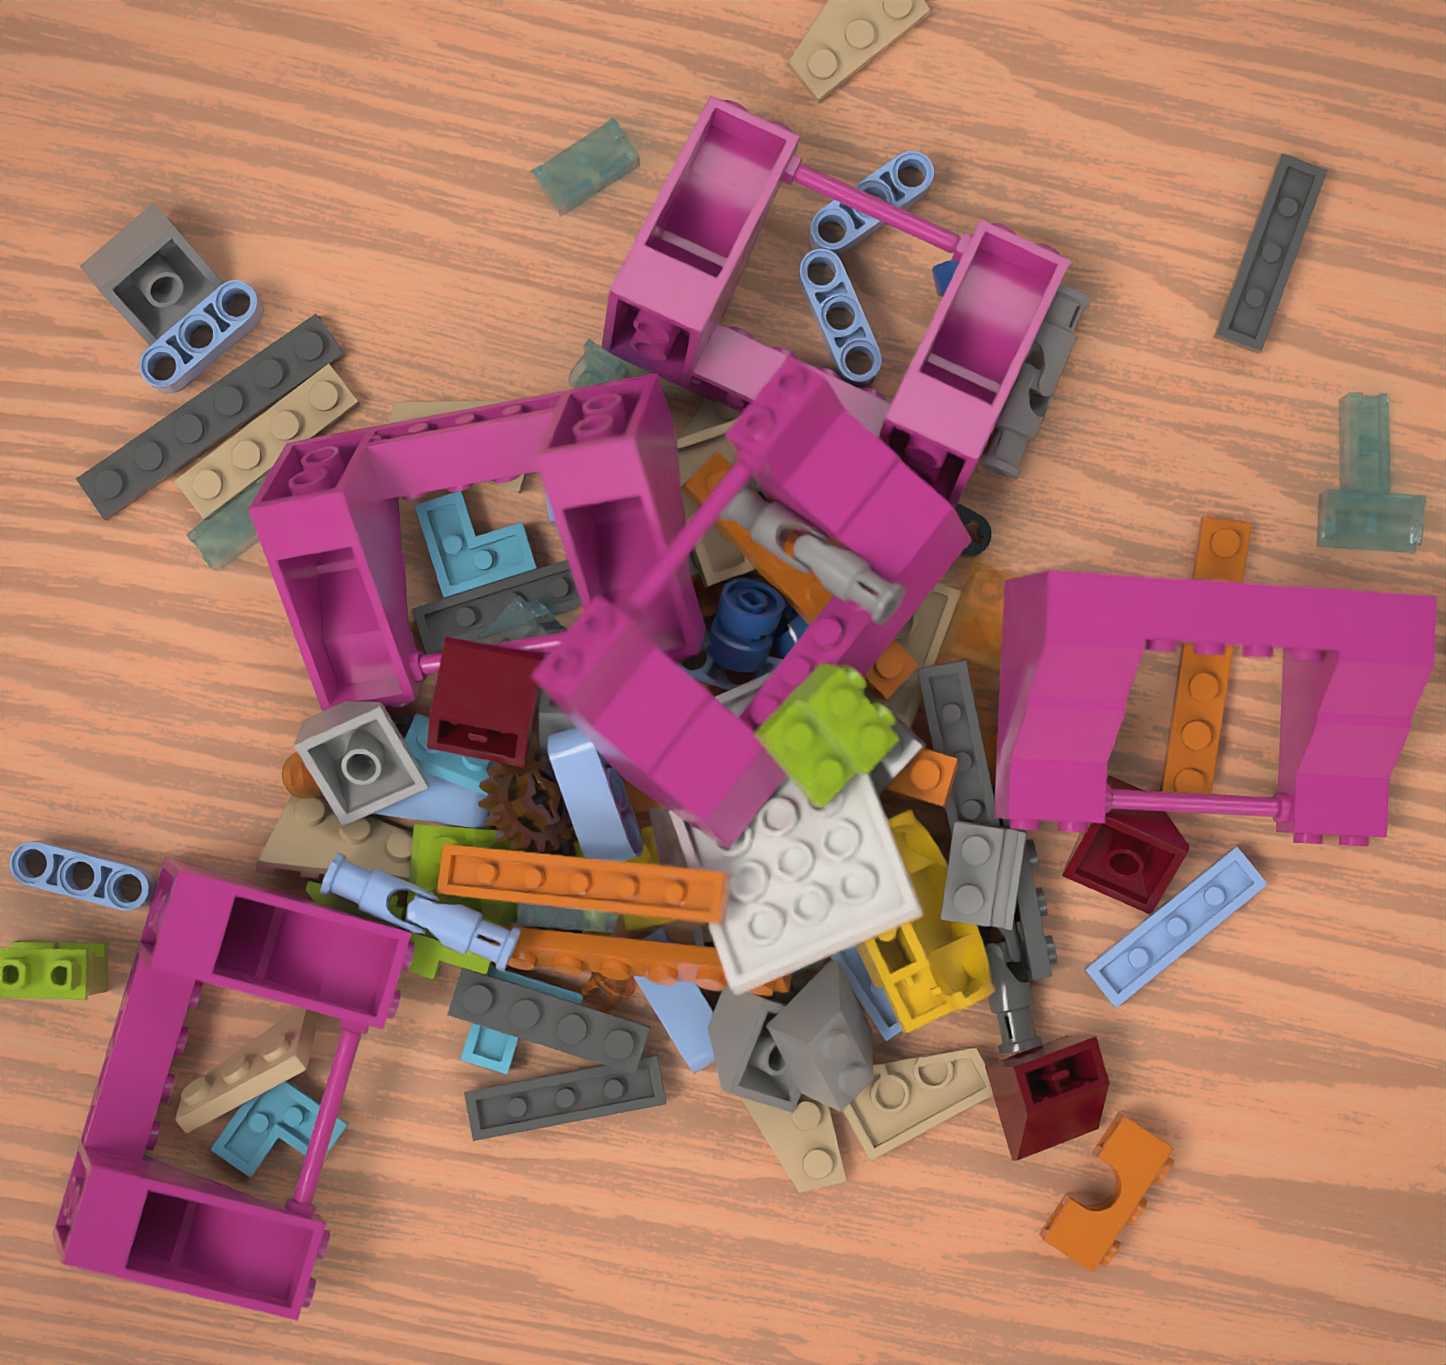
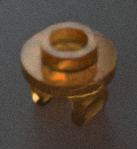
M298 752L292 754L285 761L282 768L284 786L292 795L298 798L311 799L318 797L322 792Z
M591 971L592 976L583 985L581 993L586 996L593 988L599 987L608 997L601 1010L608 1012L619 1000L630 998L635 992L636 985L633 976H629L626 980H614L601 975L600 972Z

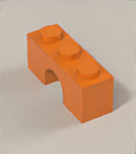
M1118 1111L1092 1151L1099 1159L1109 1164L1114 1172L1115 1187L1111 1196L1098 1205H1084L1065 1193L1039 1233L1040 1237L1092 1273L1095 1272L1099 1264L1106 1267L1120 1247V1242L1116 1238L1126 1223L1131 1226L1134 1225L1147 1205V1201L1143 1199V1196L1152 1182L1159 1185L1169 1173L1174 1163V1160L1169 1156L1174 1148Z

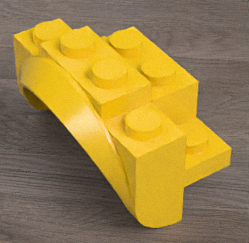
M911 809L888 819V823L923 915L855 944L875 989H883L903 1033L913 1031L950 1012L963 1010L996 992L992 983L989 959L978 926L941 920L949 863L930 833L915 818Z

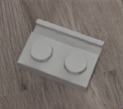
M955 820L941 920L988 927L995 926L1012 930L1026 830H1015Z

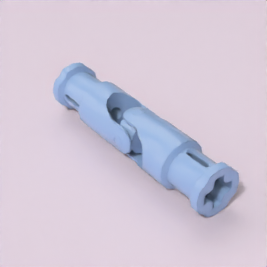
M337 852L332 860L320 889V893L328 896L330 893L342 896L359 904V910L414 933H425L426 931L422 929L427 928L440 940L443 946L463 955L467 952H472L496 963L497 969L503 972L509 963L521 934V930L514 927L510 931L484 920L482 913L464 905H437L435 901L439 902V899L432 892L382 870L376 869L371 872L345 860V855ZM400 890H411L418 893L415 899L408 905L406 922L395 918L389 909L390 899ZM479 936H484L493 941H496L500 943V946L497 947L488 942H485L479 939Z

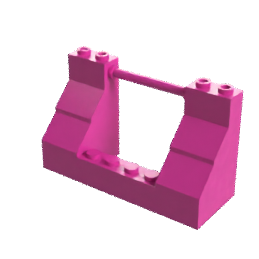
M710 95L609 290L601 350L652 374L658 373L659 377L713 402L717 401L740 412L741 415L789 356L826 377L844 408L895 452L905 465L955 509L1071 260L1062 257L1056 249L1049 245L1034 244L1016 236L1012 229L1003 224H990L980 219L973 236L964 232L962 237H959L960 235L814 168L801 164L802 157L796 155L800 136L792 133L786 125L774 120L766 121L748 113L742 105L735 101H722ZM793 180H795L794 182L920 240L949 253H954L952 260L959 262L892 403L887 402L886 398L876 390L870 388L859 389L842 381V378L836 372L828 368H814L799 361L795 354L785 348H770L757 342L750 333L739 327L731 326L727 328L721 325L770 206L783 182L791 185Z
M789 356L726 433V437L737 452L735 458L738 462L735 463L624 603L618 601L613 606L596 595L532 675V678L623 779L726 850H729L787 776L753 733L820 663L841 666V668L847 665L863 678L972 540L953 506L905 465L895 452L844 408L828 379ZM753 475L771 503L774 501L780 503L824 533L831 542L830 546L852 551L870 563L871 571L892 585L900 583L905 587L906 591L895 613L882 625L875 623L872 620V614L852 600L844 602L834 595L737 718L717 701L710 692L655 647L639 627V624L643 620L640 616ZM805 530L794 531L799 537L810 533ZM865 588V590L873 596H878V594L872 591L871 589Z
M658 373L286 443L248 510L322 712L345 701L381 702L383 706L387 705L390 708L405 706L416 700L427 676L438 673L442 652L424 655L422 651H417L408 624L406 572L401 545L399 497L403 500H413L424 496L429 491L445 488L448 491L457 492L471 487L474 483L494 480L495 483H506L517 479L522 474L540 471L583 609L587 608L596 595L613 606L618 601L623 603L686 526L685 510L681 495L677 435ZM689 556L685 558L640 615L643 620L639 627L655 647L673 662L685 660L693 654H699L706 630L690 578ZM567 631L490 645L548 655Z
M1053 570L1005 580L994 818L1010 819V829L1040 830V820L1058 821V831L1088 832V823H1105V813H1108L1110 809L1272 817L1276 822V832L1293 833V843L1323 844V835H1339V845L1369 846V837H1387L1389 778L1411 730L1412 716L1434 668L1437 596ZM1176 644L1194 645V654L1225 655V647L1242 648V657L1273 658V650H1283L1278 792L1273 797L1111 789V786L1106 784L1107 762L1126 711V700L1144 649L1149 652H1176Z
M164 856L52 1235L61 1263L75 1268L298 1321L301 1308H308L312 1302L316 1279L311 1278L316 1259L322 1260L324 1258L330 1239V1231L325 1229L326 1222L320 1214L314 1213L316 1206L311 1203L315 1195L362 1035L361 1033L367 1034L369 1026L384 1029L386 1019H393L397 1012L401 991L395 988L400 971H407L412 962L415 950V943L410 941L412 933L392 924L348 913L231 874ZM203 982L341 1018L339 1026L344 1029L340 1036L293 1199H287L286 1205L259 1199L219 1182L197 1176L144 1155L146 1149L153 1151L161 1126V1122L154 1121L159 1102L167 1103L170 1098L175 1075L168 1072L173 1055L181 1056L185 1048L189 1028L182 1026L187 1008L195 1009L197 1006Z

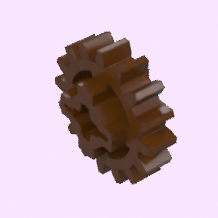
M529 749L524 768L503 763H495L487 767L486 772L489 778L481 781L479 787L488 796L478 801V805L483 809H489L490 816L483 823L485 826H496L498 832L494 840L497 843L508 839L510 841L509 851L520 852L524 850V852L548 854L559 849L560 844L571 839L572 836L568 829L573 827L555 772L553 768L548 767L547 754L543 753L534 758L532 750Z

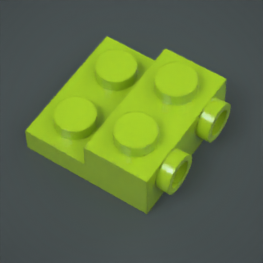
M820 663L753 733L809 802L819 808H824L856 773L867 775L900 740L891 729L896 723L894 716L880 703L873 702L871 704L862 693L866 687L864 679L847 665L841 668V666Z
M414 824L409 882L432 892L439 899V902L435 901L437 905H464L482 913L484 920L502 926H512V920H517L522 911V903L437 894L443 844L509 850L510 841L508 839L499 843L494 840L498 830ZM408 890L406 917L408 915V905L418 894L411 890Z

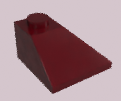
M1108 775L1106 784H1109L1111 789L1142 790ZM1110 809L1108 813H1105V823H1088V832L1079 833L1062 876L1150 915L1188 854L1190 845L1165 811Z

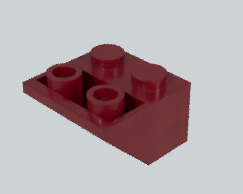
M446 636L430 709L426 749L524 768L535 729L540 685L532 678V675L544 661V655Z
M1064 1036L985 1066L1012 1161H1018L1099 1129L1110 1082L1096 1036Z

